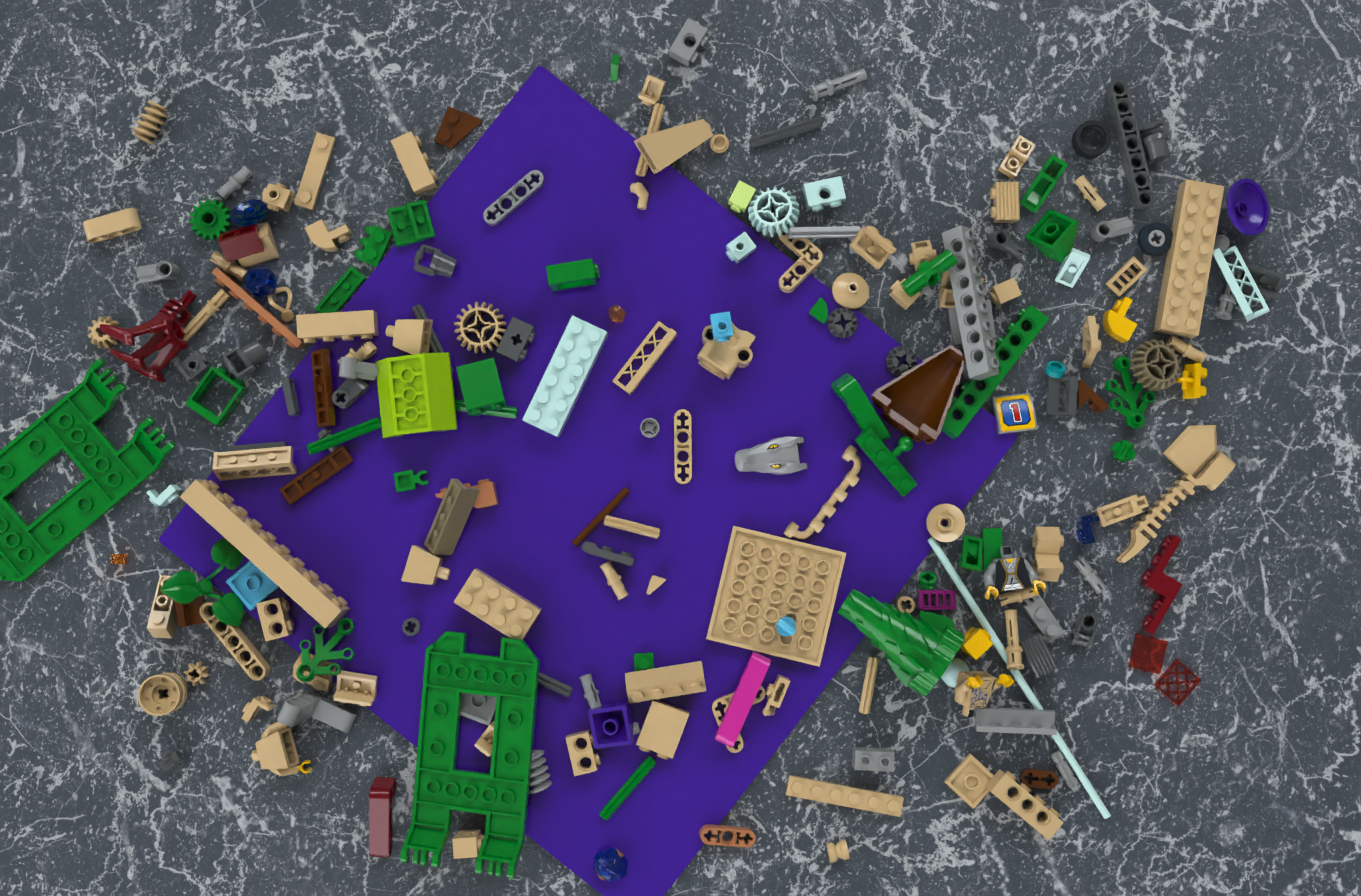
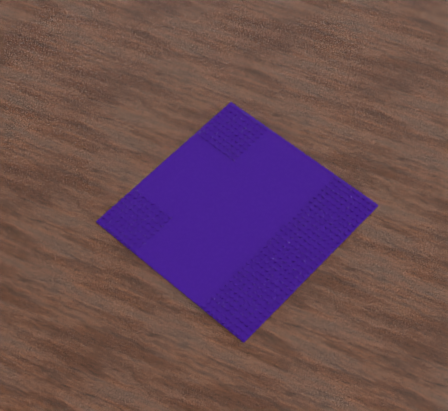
M538 66L427 204L435 237L397 248L395 244L341 311H376L379 336H373V339L354 337V340L351 341L335 338L333 342H323V339H318L289 375L294 380L300 416L293 417L288 415L281 385L233 445L287 442V446H292L293 463L297 468V473L220 481L214 471H212L206 480L214 481L220 487L218 489L220 492L231 496L234 499L233 503L237 507H243L248 512L247 516L251 520L256 519L261 523V529L273 534L276 537L275 541L280 546L282 544L291 551L289 554L293 558L297 557L305 564L303 567L308 571L312 570L315 572L322 584L326 583L334 590L332 592L337 597L341 596L347 601V606L350 609L341 619L349 618L354 623L355 628L351 634L345 635L331 652L351 648L355 656L351 661H346L345 659L327 661L337 663L342 671L378 676L377 696L372 706L366 707L417 748L426 648L437 641L446 631L467 633V653L500 656L501 639L503 637L509 638L454 603L473 570L476 568L480 569L542 608L543 610L527 633L524 641L540 661L539 672L571 686L573 690L571 695L566 697L538 684L532 750H544V754L541 757L546 758V762L542 765H548V770L545 772L550 773V777L546 780H551L552 785L544 791L529 794L525 834L602 896H664L704 845L699 836L700 828L706 824L719 825L864 638L865 635L858 630L855 624L837 613L850 592L855 589L869 598L872 596L880 602L890 604L932 550L927 541L932 537L926 526L929 512L940 504H951L962 511L1017 440L1018 436L1016 433L998 434L996 418L981 407L961 434L955 439H951L941 431L932 444H926L924 440L920 443L913 440V448L908 452L903 451L896 458L917 483L908 494L902 497L854 441L862 431L844 401L836 395L830 385L846 373L856 379L890 435V438L883 443L892 452L898 446L900 438L905 435L896 430L882 417L883 411L881 408L878 410L874 406L872 394L878 388L899 377L888 370L886 357L891 349L902 345L856 309H849L855 313L858 319L857 329L854 334L847 338H838L832 335L828 329L827 320L823 325L809 314V311L820 297L827 305L828 317L833 310L840 307L844 308L835 301L829 288L810 274L794 291L790 293L782 292L779 288V279L795 263L793 260L670 165L655 174L648 166L645 177L636 175L641 152L634 143L636 139L544 67ZM532 170H538L543 174L544 185L499 224L491 226L485 222L483 213L486 208ZM532 176V180H533V181H532L530 184H528L527 181L525 182V184H527V186L529 187L530 190L532 189L530 185H531L533 182H536V183H539V182H540V181H539V177H540V176H538V177ZM640 182L648 191L649 197L646 210L637 208L639 197L636 193L630 191L632 183ZM519 187L516 190V195L524 196L527 192L526 188ZM505 199L501 205L504 209H509L512 206V201ZM498 206L495 207V208H497V210H498L496 213L492 214V213L490 212V213L488 214V215H489V219H488V220H490V219L495 220V219H496L495 215H496L498 212H500L501 215L503 214V212L500 210V208H499ZM743 232H746L757 247L753 253L737 264L735 260L731 261L726 255V245ZM421 245L440 249L442 253L457 259L452 278L440 275L430 276L414 270V257L416 252L420 250ZM423 252L424 256L419 265L430 268L433 254ZM591 258L594 264L597 263L600 274L597 284L557 291L551 290L548 283L546 266ZM800 266L795 269L796 273L800 275L806 272ZM793 275L788 282L784 280V286H791V280L794 278ZM475 302H478L480 307L482 302H486V308L492 304L494 306L493 311L498 308L500 310L498 315L504 316V319L500 322H506V326L501 327V329H507L512 317L534 326L536 336L532 343L529 342L526 348L528 353L525 359L517 363L496 352L498 347L495 344H492L493 351L486 347L485 354L482 353L481 348L477 354L474 352V348L468 351V345L465 347L461 346L463 340H457V337L461 334L454 332L455 329L460 328L454 325L455 322H461L457 315L462 317L464 315L461 309L469 311L468 304L475 308ZM420 304L428 319L433 320L432 327L444 352L450 353L451 367L453 369L454 398L456 400L464 401L456 367L494 358L506 406L518 409L516 418L484 414L469 416L468 412L456 411L457 430L406 434L391 438H383L381 427L339 444L346 447L355 461L293 505H289L279 491L284 485L330 454L328 449L310 455L307 450L308 444L318 441L319 437L317 434L327 428L332 431L331 435L376 417L381 422L376 377L375 380H364L369 385L368 390L349 408L343 409L334 404L335 426L317 427L312 351L329 349L334 393L347 379L339 377L340 364L338 360L341 357H345L351 348L357 352L361 346L364 347L363 344L371 341L378 350L371 358L362 362L373 364L385 358L413 355L393 346V337L386 336V328L388 325L395 326V321L398 319H416L412 307ZM730 311L731 321L735 327L750 332L756 338L750 347L753 353L750 364L745 368L737 367L730 379L725 378L723 380L703 368L698 363L697 355L704 346L702 332L706 326L711 325L710 314ZM481 313L484 322H495L491 315ZM475 315L467 321L466 327L474 323ZM573 315L607 331L608 337L558 438L524 422L522 419ZM841 315L840 321L835 324L842 325L844 330L845 325L850 321H845ZM660 321L669 329L672 328L677 332V336L630 396L612 381L653 327ZM480 322L479 327L475 330L478 329L481 333L482 328H484L485 326H483ZM659 327L655 332V340H662L667 332ZM495 328L487 332L485 341L493 336ZM466 333L469 340L480 343L476 333ZM712 333L706 334V338L713 340ZM520 336L518 339L514 338L513 340L515 342V346L517 343L521 344L522 342ZM654 343L644 346V355H650L655 349ZM745 354L738 355L740 360H748ZM906 355L901 358L896 357L899 361L897 368L902 364L906 365ZM916 357L917 366L922 363V360ZM642 359L633 360L631 363L632 371L640 369L643 365ZM623 374L618 381L626 387L631 380V374ZM957 388L954 395L958 396L961 391ZM340 396L341 401L344 403L346 401L345 398ZM964 396V402L967 405H971V399L968 396ZM681 409H685L691 414L692 478L687 484H679L675 480L674 416ZM953 411V418L959 420L960 414L957 411ZM681 413V416L677 417V420L681 421V427L677 426V430L682 428L689 430V426L685 427V420H688V417L685 416V413ZM653 418L658 422L660 430L656 437L647 438L642 434L640 425L644 419ZM680 432L677 436L678 441L681 443L687 442L689 438L686 432ZM791 436L804 438V443L797 444L800 464L807 463L808 469L786 475H775L756 471L739 472L735 466V454L739 450L752 448L777 437ZM852 445L857 449L856 454L861 460V469L857 474V477L860 479L854 487L848 486L845 490L848 493L847 497L843 502L837 501L833 506L836 508L835 513L830 518L826 516L822 520L825 525L819 533L814 531L812 535L805 539H797L793 536L788 538L783 534L788 525L794 522L799 526L798 531H805L812 519L820 512L822 506L832 496L834 490L842 483L847 473L851 471L854 466L853 461L847 462L842 458V455ZM681 451L677 457L679 461L686 462L689 455L686 451ZM677 464V468L681 467V474H678V477L681 478V481H685L689 477V474L685 473V467L689 468V464ZM414 470V475H417L419 471H428V474L421 476L422 481L430 482L428 485L416 483L417 489L396 492L393 473ZM451 478L458 479L462 484L470 483L471 486L478 485V481L484 479L495 482L499 505L482 509L472 507L453 554L438 555L443 558L441 567L451 569L449 579L437 578L435 585L401 581L412 545L428 550L424 542L443 500L436 497L435 494L440 493V489L448 488ZM624 487L630 493L609 513V516L660 529V535L656 539L606 526L603 520L578 547L572 543L578 534ZM186 504L159 537V542L204 578L211 575L221 566V564L215 563L212 559L211 550L213 545L224 537ZM943 519L941 525L947 526V520ZM733 526L846 553L820 667L754 651L771 659L770 666L761 684L765 692L769 684L775 683L778 674L789 678L790 684L780 708L776 707L773 716H765L762 712L767 704L768 695H765L762 701L751 706L740 731L744 744L743 748L738 753L730 752L725 744L714 740L719 726L712 711V703L719 697L735 692L753 650L708 640L706 637ZM584 542L596 543L600 549H602V546L614 548V553L620 554L621 551L632 554L631 558H635L634 565L632 566L611 560L615 571L622 577L620 580L629 595L620 600L617 599L611 585L608 586V580L600 568L602 564L610 560L588 554V552L585 553L582 550ZM243 555L242 562L236 569L230 570L224 567L223 570L210 579V582L224 594H235L225 581L250 560ZM652 575L667 579L650 595L646 593ZM279 587L264 601L284 597L289 603L290 610L288 615L289 619H292L294 623V630H292V635L281 637L280 639L299 654L302 653L299 647L300 642L307 639L313 645L309 653L316 656L313 628L321 624ZM244 604V610L260 622L257 607L250 611ZM275 604L271 606L273 614L278 612V607ZM409 618H416L421 623V630L413 636L406 635L402 630L404 621ZM410 621L409 626H407L408 631L414 632L416 624H412V621ZM277 623L275 629L278 633H281L283 627L280 623ZM338 623L333 627L326 628V634L323 636L324 646L338 631ZM350 625L344 627L345 631L350 629ZM319 628V629L316 631V633H317V634L322 633V630H323V629H322V628ZM309 643L303 645V649L309 647ZM350 651L345 653V657H349L351 655ZM653 652L654 668L702 661L706 685L705 692L657 699L689 712V717L673 759L668 757V760L660 758L656 752L651 750L649 753L640 750L639 746L636 745L640 734L638 733L634 735L633 744L595 749L594 747V751L599 753L601 765H598V770L574 776L566 736L585 730H590V734H592L588 716L590 706L587 698H584L583 694L585 692L579 677L591 673L595 688L599 691L598 696L601 705H605L611 702L628 700L625 673L635 672L634 653ZM337 676L332 677L335 683H337ZM762 690L758 691L756 698L760 697ZM652 700L631 703L634 722L639 724L640 731ZM718 702L715 708L721 712L722 716H718L719 720L724 717V707H726L721 702ZM494 713V716H493V719H492L491 723H492L493 721H495V713ZM460 715L456 769L490 773L492 755L488 757L474 746L489 727L488 725ZM579 738L576 740V743L579 747H585L587 745V742L584 738ZM740 741L735 742L733 746L735 749L738 748ZM648 756L655 759L656 765L608 820H604L599 815L600 811ZM587 757L581 759L583 766L587 767L592 764L591 760ZM529 786V791L534 789L532 786ZM709 830L708 833L704 835L706 836V838H709V836L712 833ZM613 849L619 850L622 854H624V856L621 857L616 851H613ZM598 869H600L602 874L606 875V880L603 881L598 877Z

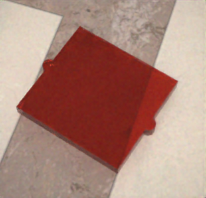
M1135 634L1128 666L1141 669L1142 672L1149 671L1160 674L1168 641L1156 639L1152 635L1148 637Z

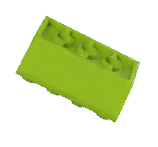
M449 352L398 356L375 362L378 368V375L376 377L383 438L458 429Z

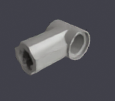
M1126 216L1110 221H1101L1091 229L1090 236L1094 241L1102 242L1108 238L1131 233V219ZM1099 228H1102L1104 230L1105 235H1102L1099 232Z
M160 261L156 264L139 266L136 273L140 283L143 284L166 279L174 280L179 276L180 269L174 263ZM170 266V272L166 275L165 270Z
M341 357L339 377L375 380L378 375L376 364L358 361L357 358Z

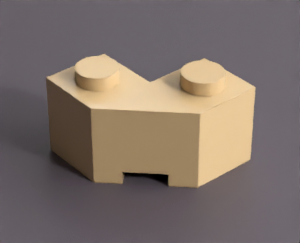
M1036 526L1032 539V547L1035 548V559H1032V567L1035 569L1040 581L1058 582L1060 574H1063L1064 567L1063 563L1060 562L1058 554L1060 547L1064 545V536L1061 535L1059 527Z

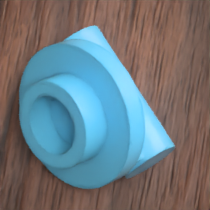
M782 617L777 621L776 629L782 636H793L796 632V624L792 618Z

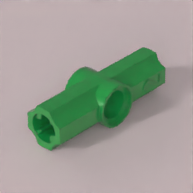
M945 250L932 261L922 262L917 267L916 273L900 285L905 293L912 297L927 285L934 286L937 284L942 274L958 263L957 259L950 250Z

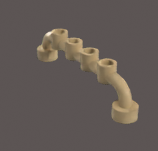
M850 445L843 453L842 458L847 462L852 460L854 466L844 477L842 483L834 490L829 500L822 506L817 516L809 523L805 531H798L799 526L791 522L783 534L788 538L793 536L797 539H805L812 535L814 531L819 533L825 525L822 520L826 516L830 518L835 513L836 508L833 507L837 501L843 502L848 495L845 490L849 485L854 487L860 479L857 477V474L861 469V460L856 454V448Z

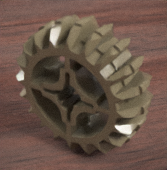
M1155 339L1143 342L1135 348L1136 351L1132 353L1134 358L1130 360L1134 366L1130 369L1135 371L1133 376L1138 378L1136 383L1142 382V388L1148 387L1149 391L1165 390L1176 383V379L1180 377L1178 373L1182 370L1178 365L1182 362L1177 360L1179 354L1174 353L1175 348H1170V343L1164 344L1163 340L1157 341Z

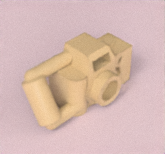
M778 674L775 683L768 685L765 695H768V701L762 711L765 716H773L776 707L780 708L790 684L789 678Z

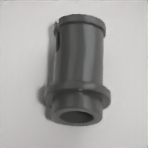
M327 428L323 429L317 434L318 440L330 436L332 431ZM338 444L336 446L328 448V450L330 451V453H332L334 450L339 448L340 445Z

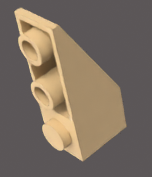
M160 575L147 624V629L153 638L173 639L177 622L175 602L168 595L160 591L163 584L171 576Z

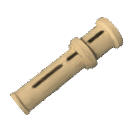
M1017 610L1004 611L1008 643L1005 649V653L1008 656L1006 668L1008 670L1024 669L1021 658L1023 648L1019 646Z

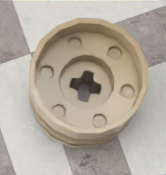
M170 672L147 678L138 690V701L141 708L152 716H163L177 711L185 704L188 698V687L185 680L181 676ZM167 689V695L169 696L164 697L165 692L163 690Z

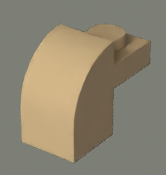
M322 219L305 227L310 240L320 249L327 252L338 251L339 248L336 243L346 242L353 235L351 229L346 224L330 232L327 224Z

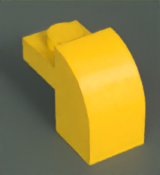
M1128 297L1118 299L1112 308L1113 310L1110 309L1103 315V327L1106 333L1121 343L1129 341L1137 326L1135 322L1124 317L1133 301Z

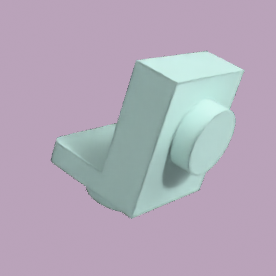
M170 484L161 494L155 490H148L146 493L150 496V502L155 506H167L179 498L178 494L182 489L178 485Z

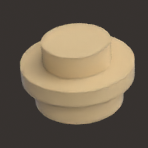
M716 134L711 138L710 147L716 153H723L729 147V140L723 134Z

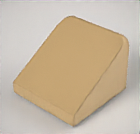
M652 575L646 593L650 595L667 579Z

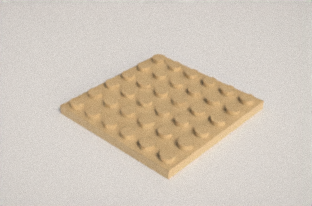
M733 526L706 639L820 667L846 553ZM790 617L794 620L796 632L793 636H782L778 633L776 623L780 618Z

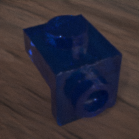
M1092 514L1082 516L1081 521L1076 522L1078 528L1076 531L1077 537L1083 544L1095 542L1090 523L1099 521V516L1093 517Z

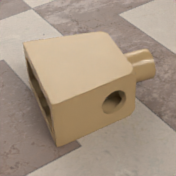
M398 319L395 321V326H387L386 336L393 337V346L410 354L429 353L433 320Z
M412 545L401 581L435 585L437 578L448 580L451 569L441 567L442 557L433 555L430 551L420 546Z

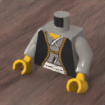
M1012 546L1000 547L1001 558L992 559L983 575L985 589L987 590L985 599L987 600L990 597L989 593L993 594L994 600H996L1000 591L1032 587L1031 584L1034 585V594H1038L1037 587H1041L1043 592H1045L1046 588L1045 583L1040 581L1035 569L1026 559H1023L1021 556H1013Z

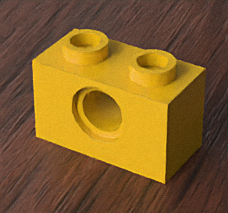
M971 627L964 634L965 638L960 648L968 657L977 660L993 645L990 641L992 637L984 629Z

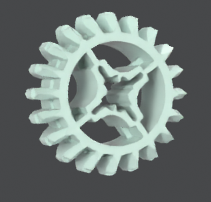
M775 186L773 190L767 187L766 192L760 190V196L754 194V201H750V207L748 208V217L752 221V227H756L758 233L762 231L764 236L768 232L771 237L774 236V233L781 236V231L788 233V228L794 227V223H797V216L800 214L798 210L799 204L796 202V197L791 196L790 191L785 192L783 187L778 191ZM772 207L774 211H776V217L774 216V213H772Z

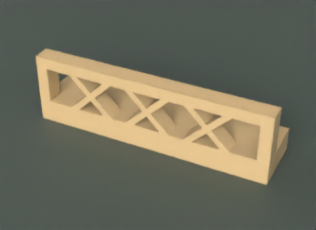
M658 321L612 382L631 396L677 336V332ZM659 327L667 332L662 340H655V332ZM654 343L655 349L650 355H644V346ZM642 359L643 365L640 369L632 371L631 363L633 360ZM623 374H631V380L626 387L618 381Z
M292 446L214 453L212 470L220 481L297 473V468L293 463Z

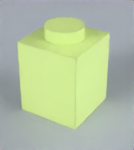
M739 180L729 199L728 205L737 213H745L750 201L754 197L756 189Z

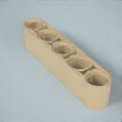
M214 602L203 604L200 607L201 617L247 675L255 681L268 677L271 672L270 665L240 627L227 625L226 630H222L220 627L221 621L215 615L211 616L208 612L209 607ZM233 636L239 639L237 646L232 642ZM245 651L251 654L249 661L244 657ZM257 666L263 669L261 676L256 672Z

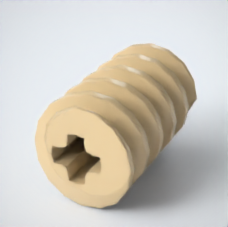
M148 100L151 108L144 107L147 114H140L144 121L137 120L136 123L140 128L133 127L132 129L136 133L133 134L134 136L153 145L154 142L150 137H158L154 130L161 131L158 124L165 125L161 118H169V116L165 113V111H168L167 109Z

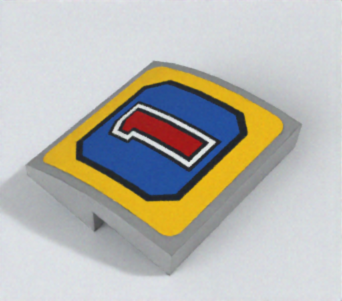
M1030 393L991 397L998 434L1038 429Z

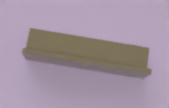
M451 478L424 542V545L433 555L453 554L478 496V488H467L458 479Z

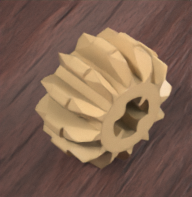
M102 316L98 318V321L92 320L94 326L87 327L92 331L87 335L89 338H92V344L97 345L101 349L104 347L110 349L112 344L118 345L116 339L104 335L100 330V324L117 327L119 325L118 321H113L111 317L104 318Z

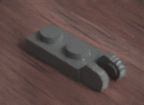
M588 541L582 545V550L585 553L588 552V554L629 566L634 565L635 558H631V553L621 551L620 554L614 553V548L602 546V549H600L596 543Z

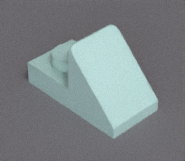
M1072 248L1070 253L1063 259L1055 281L1073 288L1090 260V254Z

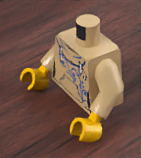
M984 671L958 672L957 684L954 689L955 702L963 705L962 715L973 717L975 708L987 706L991 693L994 690L1000 688L1002 684L1004 687H1009L1014 683L1011 675L1001 674L998 679Z

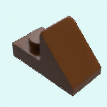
M1082 379L1078 380L1077 409L1087 402L1088 408L1093 412H1104L1109 406Z

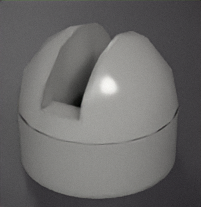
M928 286L919 291L921 293L920 297L923 294L926 295L923 300L931 299L936 293Z

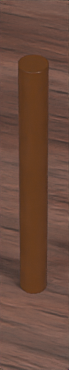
M624 487L578 534L572 543L578 547L630 491Z

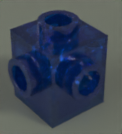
M261 267L249 269L245 278V288L257 297L275 294L278 277L269 269Z

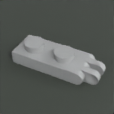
M1040 595L1032 597L1031 601L1029 599L1023 600L1025 602L1024 609L1040 633L1047 637L1049 643L1065 633Z

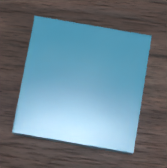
M251 561L225 581L250 611L257 607V603L263 602L279 588Z

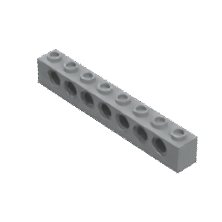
M960 225L943 232L942 238L945 250H950L958 262L949 269L968 375L970 379L982 380L999 374V361L995 354L996 346L992 338V325L987 313L988 305L985 302V289L980 277L981 269L978 266V253L974 246V233L971 228Z

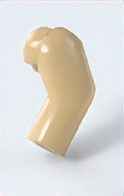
M632 183L630 191L636 193L639 197L637 208L646 210L649 197L648 191L642 183Z

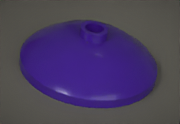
M1245 178L1234 182L1229 189L1226 200L1227 212L1232 224L1245 235L1253 236L1261 233L1267 226L1269 219V205L1264 191L1251 179Z

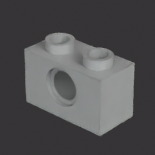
M688 18L670 47L669 56L687 67L690 66L691 62L695 63L699 56L698 51L700 47H704L709 39L707 36L708 29ZM687 41H693L695 45L692 47H688L685 45V43Z
M853 747L852 767L854 770L894 772L895 752L889 748Z

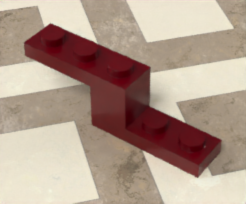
M1176 535L1164 537L1160 544L1161 549L1151 559L1152 564L1150 568L1145 570L1141 576L1142 582L1140 585L1160 596L1154 600L1151 606L1153 609L1142 621L1143 626L1141 630L1149 634L1155 633L1182 586L1180 582L1163 573L1181 541V538Z

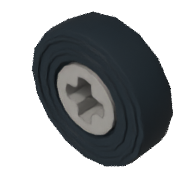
M1149 223L1138 234V246L1146 255L1153 257L1161 256L1170 249L1173 234L1170 228L1163 223ZM1154 235L1155 237L1160 238L1159 241H1157V243L1156 241L1152 242L1151 238H1153Z

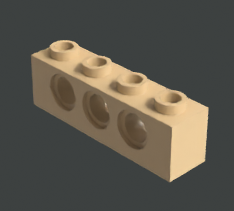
M999 769L985 787L1046 839L1050 840L1064 823L1058 818L1060 814L1052 807L1048 810L1044 806L1046 802L1038 795L1033 797L1029 794L1031 789L1025 784H1017L1015 782L1017 778L1008 770L1004 773ZM1014 787V792L1008 795V790ZM1028 799L1027 806L1022 807V803ZM1043 812V816L1037 819L1038 813Z

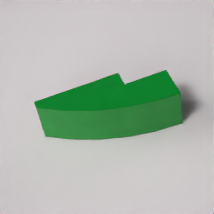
M1051 154L1024 194L1020 204L1036 213L1068 164Z

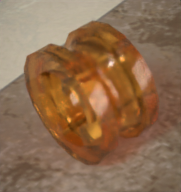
M109 554L111 557L109 564H127L125 558L128 554Z

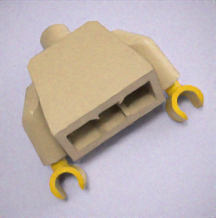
M280 722L271 724L261 735V740L255 744L257 750H253L251 753L253 761H260L261 768L269 769L272 773L279 776L296 774L298 771L309 773L312 769H305L303 767L304 764L311 763L310 760H304L301 765H297L300 762L291 728H287V725Z

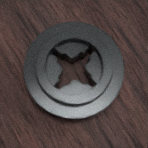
M840 307L833 310L827 320L830 333L838 338L851 336L856 331L858 325L855 313L848 308ZM841 315L845 321H850L845 325L844 330L842 325L835 324L840 321Z
M905 346L894 347L886 357L888 370L896 376H901L902 373L910 370L917 364L916 354L911 348ZM906 355V365L902 364L897 368L899 361L896 357L901 358Z

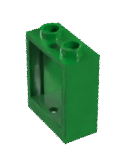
M592 258L546 266L548 283L552 291L597 284V279L600 278L598 265L593 263Z
M211 366L185 405L214 425L223 427L249 389L244 387L245 383L236 377L233 379L228 376L230 372L221 366L218 368ZM217 376L238 389L220 416L200 403Z

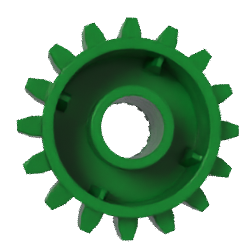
M207 198L205 204L198 201L200 206H193L195 212L189 213L193 217V219L189 220V223L194 225L191 227V230L196 232L198 237L201 238L203 236V239L206 241L209 238L212 241H216L220 234L228 232L229 227L233 226L230 224V220L233 217L228 215L231 211L225 208L226 205L224 203H219L216 199L211 202ZM213 217L212 223L208 224L209 218Z

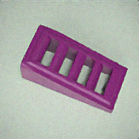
M917 590V609H956V590ZM924 594H928V605H924ZM932 594H935V605H932ZM939 594H942V605H939ZM946 594H950V605H946Z

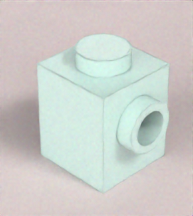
M743 232L726 245V255L731 261L735 260L738 264L753 253L757 246L747 233Z

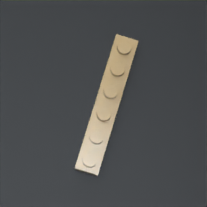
M793 775L788 776L785 793L787 796L901 817L904 797Z

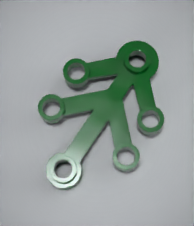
M1120 356L1113 360L1112 366L1115 371L1121 373L1124 390L1119 387L1115 379L1105 382V389L1110 392L1112 391L1120 397L1111 399L1109 407L1125 416L1126 424L1129 427L1139 429L1145 423L1143 414L1148 404L1153 402L1156 396L1152 391L1144 392L1142 394V401L1137 408L1136 400L1143 389L1142 382L1136 383L1134 388H1132L1128 371L1131 364L1130 360L1125 356ZM1122 400L1128 403L1129 409L1123 406Z
M343 618L338 622V631L325 646L323 636L326 634V629L322 625H316L313 628L316 656L311 661L309 652L313 648L312 643L307 639L300 642L302 664L296 670L297 678L300 681L310 682L316 675L331 674L332 676H337L341 673V667L337 663L324 667L317 666L322 661L336 659L351 661L354 658L355 654L351 648L331 652L345 635H349L354 631V623L349 618ZM350 625V629L345 631L344 627ZM322 628V633L317 634L316 631ZM305 643H309L307 649H303ZM350 651L351 655L349 657H345V653ZM333 667H338L336 672L331 671ZM310 670V674L304 676V672Z

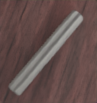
M859 226L790 227L788 229V236L790 239L855 238L861 228Z

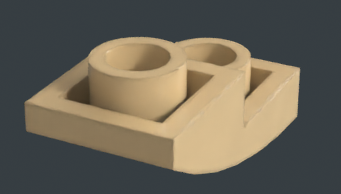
M1019 135L999 166L998 171L1014 180L1034 149L1035 144Z

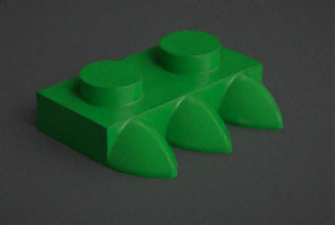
M376 225L367 226L364 229L370 237L359 239L364 249L355 250L354 254L360 261L377 267L385 255L393 233Z

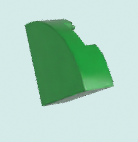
M613 54L610 81L617 82L620 55Z
M820 297L809 311V314L824 325L828 317V308L825 301Z

